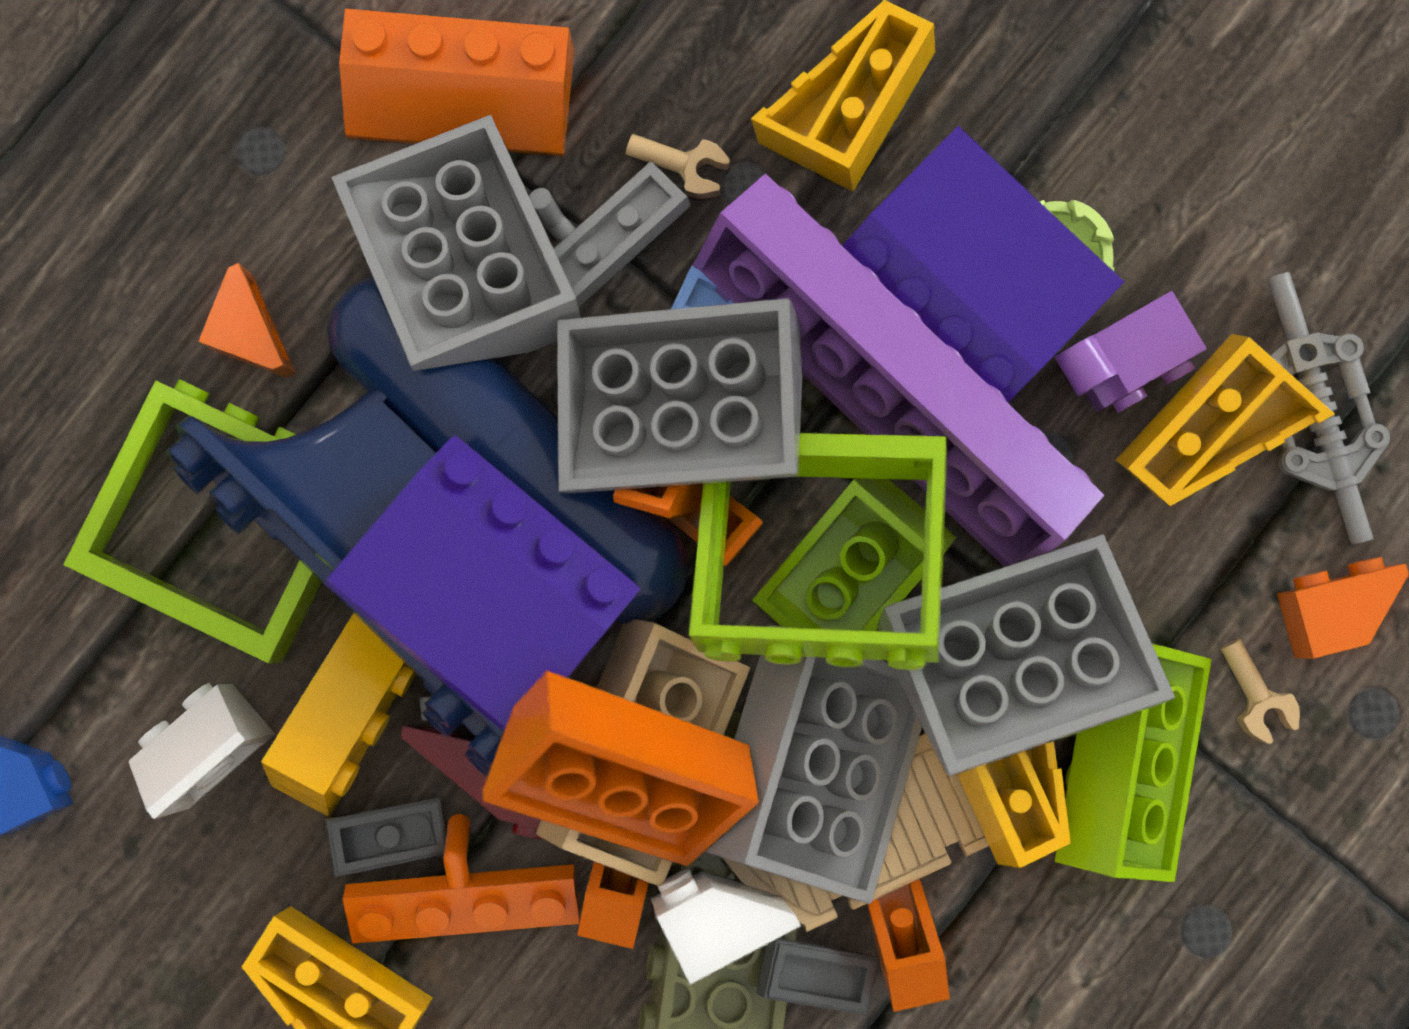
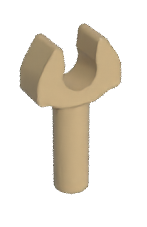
M632 134L626 149V155L648 163L652 161L656 166L679 173L685 183V195L695 199H707L720 195L719 184L699 177L697 170L700 166L710 164L715 168L728 170L730 167V159L716 143L706 139L701 140L699 146L695 149L683 152Z
M1240 638L1223 645L1220 650L1247 697L1246 709L1237 717L1242 730L1261 743L1271 744L1273 738L1263 720L1265 712L1271 708L1277 712L1279 720L1286 729L1297 730L1299 728L1300 710L1294 695L1289 693L1277 694L1268 690Z

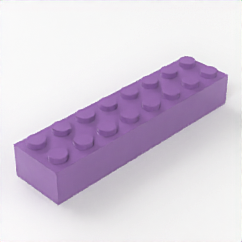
M766 173L720 213L693 266L699 269L717 286L714 290L726 302L745 303L790 298L800 320L802 374L866 435L946 436L947 476L945 511L1004 567L1049 553L1069 537L1103 498L1104 494L1091 483L1090 478L1082 469L1072 465L1049 443L1047 437L1040 429L1030 425L1006 402L1003 394L998 389L988 385L964 362L957 350L946 345L922 322L920 316L912 308L899 301L880 282L878 276L871 269L860 264L839 244L836 236L829 229L820 226L797 204L794 196L788 190L779 187ZM914 480L927 493V480Z

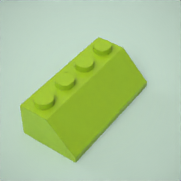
M1152 644L1175 698L1076 734L1072 763L1069 765L1066 773L1067 792L1065 802L1071 843L1056 851L1055 862L1114 878L1175 882L1212 659Z

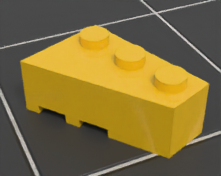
M883 0L831 47L832 52L808 74L804 71L791 82L792 88L768 109L763 107L751 118L758 144L854 192L935 54L934 23L886 0Z
M1231 334L1115 461L1157 498L1172 506L1235 471V467L1265 450L1270 451L1285 443L1286 438L1315 422L1320 423L1335 415V413L1250 337Z
M354 613L261 761L272 787L328 817L332 816L341 797L348 792L360 769L359 764L369 745L373 747L385 730L390 718L386 713L396 695L403 697L417 675Z
M1054 741L957 774L998 865L1021 868L1071 843L1062 769H1057Z
M292 906L272 918L242 965V969L287 1026L292 1024L295 1029H415L433 1000V997Z

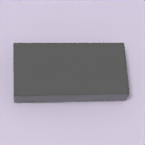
M779 937L769 942L766 946L756 994L766 999L867 1015L879 958L868 953Z

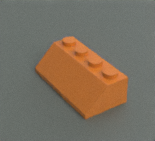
M345 9L339 60L345 136L351 139L417 144L491 115L508 152L564 157L574 60V47L568 27Z
M546 671L514 705L483 788L484 802L685 866H689L759 803L749 744L550 671Z

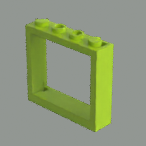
M178 379L174 389L155 380L63 565L266 663H282L322 583L300 560L265 630L104 553L175 409L243 441L268 442L296 435L282 427H278L274 436L255 427L260 417L231 403H228L224 412L205 404L210 393Z
M800 433L797 477L927 480L920 633L719 625L731 481L703 483L689 636L698 652H705L706 658L722 662L738 661L741 659V654L765 655V660L786 665L798 664L801 662L802 657L826 658V663L838 667L861 666L863 659L888 660V666L902 670L924 668L925 662L939 663L947 476L946 436Z

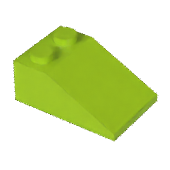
M853 479L752 601L781 627L876 631L884 607L903 601L923 578L926 511L889 479ZM945 527L943 554L957 538Z

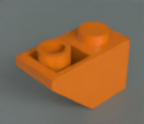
M1381 556L1348 564L1347 567L1350 575L1330 580L1328 571L1325 570L1293 578L1295 589L1276 594L1294 658L1314 659L1369 645L1409 575L1406 563L1384 566Z

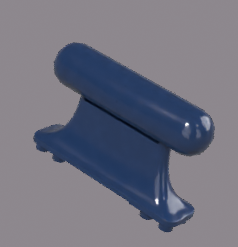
M373 275L347 288L333 308L327 326L330 350L343 369L367 391L364 396L332 419L308 431L268 442L242 441L226 437L212 430L196 418L188 416L177 425L180 439L167 450L168 455L177 464L173 468L174 472L193 492L198 494L212 481L217 484L209 492L210 496L218 504L214 510L235 533L240 534L254 521L273 540L278 539L324 585L326 579L416 473L456 435L641 588L616 618L615 623L628 624L634 619L641 621L654 620L673 607L685 589L689 572L687 550L676 530L660 515L614 503L613 494L615 490L561 494L559 492L558 417L496 358L417 371L412 370ZM326 586L424 681L423 686L432 695L424 702L427 708L422 713L430 724L442 735L448 737L462 723L475 736L468 744L469 750L465 753V756L478 771L488 777L504 731Z

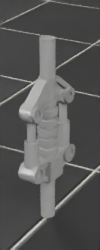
M1290 272L1278 274L1268 278V282L1287 342L1279 345L1270 356L1291 375L1297 374L1298 381L1332 412L1338 408L1335 401H1330L1329 396L1333 395L1331 387H1326L1325 381H1328L1326 372H1321L1320 367L1338 364L1349 399L1354 398L1363 426L1351 443L1345 446L1343 439L1347 438L1345 431H1340L1338 426L1342 424L1340 416L1335 417L1333 415L1320 423L1315 422L1309 427L1311 433L1316 432L1317 438L1313 440L1315 447L1320 446L1322 453L1316 454L1296 447L1292 435L1286 438L1285 443L1282 444L1283 451L1278 456V467L1286 475L1327 491L1335 492L1351 545L1374 539L1357 484L1363 481L1388 446L1390 433L1385 426L1375 423L1367 398V394L1371 392L1360 361V356L1364 350L1363 342L1358 336L1353 334H1345L1341 337L1319 332L1309 334Z

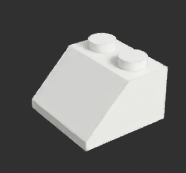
M207 683L201 686L182 703L186 711L170 725L166 720L162 721L150 729L138 741L143 749L128 762L145 808L153 819L190 809L275 735L233 683L218 684L214 687Z
M689 869L680 871L665 879L664 883L658 886L661 893L651 897L656 917L690 984L801 926L796 915L781 896L705 871H701L693 876Z

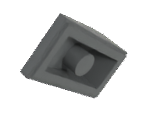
M440 797L324 818L331 869L335 877L444 855L446 832Z

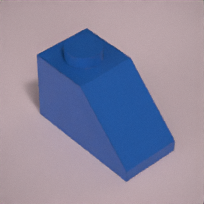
M0 736V837L28 827L74 803L68 792L71 790L70 777L64 766L59 761L53 759L51 753Z

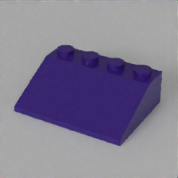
M957 126L842 245L860 264L871 269L878 276L880 282L899 301L912 308L920 316L922 322L946 345L957 350L964 362L988 385L998 389L1003 394L1007 403L1125 282L960 126Z
M456 435L416 473L325 582L326 586L502 731H505L514 705L546 671H550L568 678L641 589Z

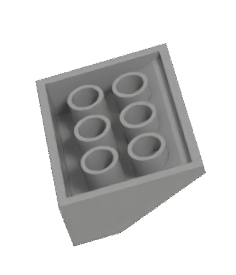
M491 115L331 177L413 371L532 352L557 341V320L581 318L576 296Z
M790 298L557 320L559 492L561 494L798 476L802 396L800 320Z
M1104 534L942 588L939 663L925 662L924 668L917 670L894 668L896 676L948 777L1160 705L1175 698ZM922 595L884 607L877 625L879 632L920 633Z
M769 625V627L789 628V627H781V626ZM760 655L734 738L749 744L759 803L705 852L871 904L922 728L896 676L894 668L888 666L887 662L882 660L863 659L861 666L838 667L826 663V658L802 657L800 663L786 665L765 660V655Z

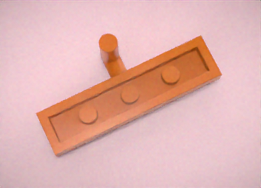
M455 814L450 817L447 827L443 855L446 875L345 885L343 904L352 944L579 924L580 905L574 864L469 873L467 851L471 821L466 815Z

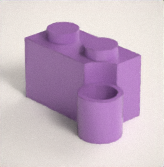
M1170 291L1102 331L1078 342L1057 355L1055 359L1077 397L1085 393L1096 412L1113 404L1117 413L1148 396L1142 386L1158 377H1161L1165 385H1168L1196 369L1191 358L1207 348L1173 291Z

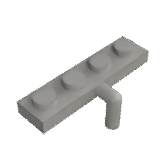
M652 161L577 228L561 213L547 189L537 188L529 196L540 221L546 230L559 242L554 251L576 296L578 307L691 206L688 197Z

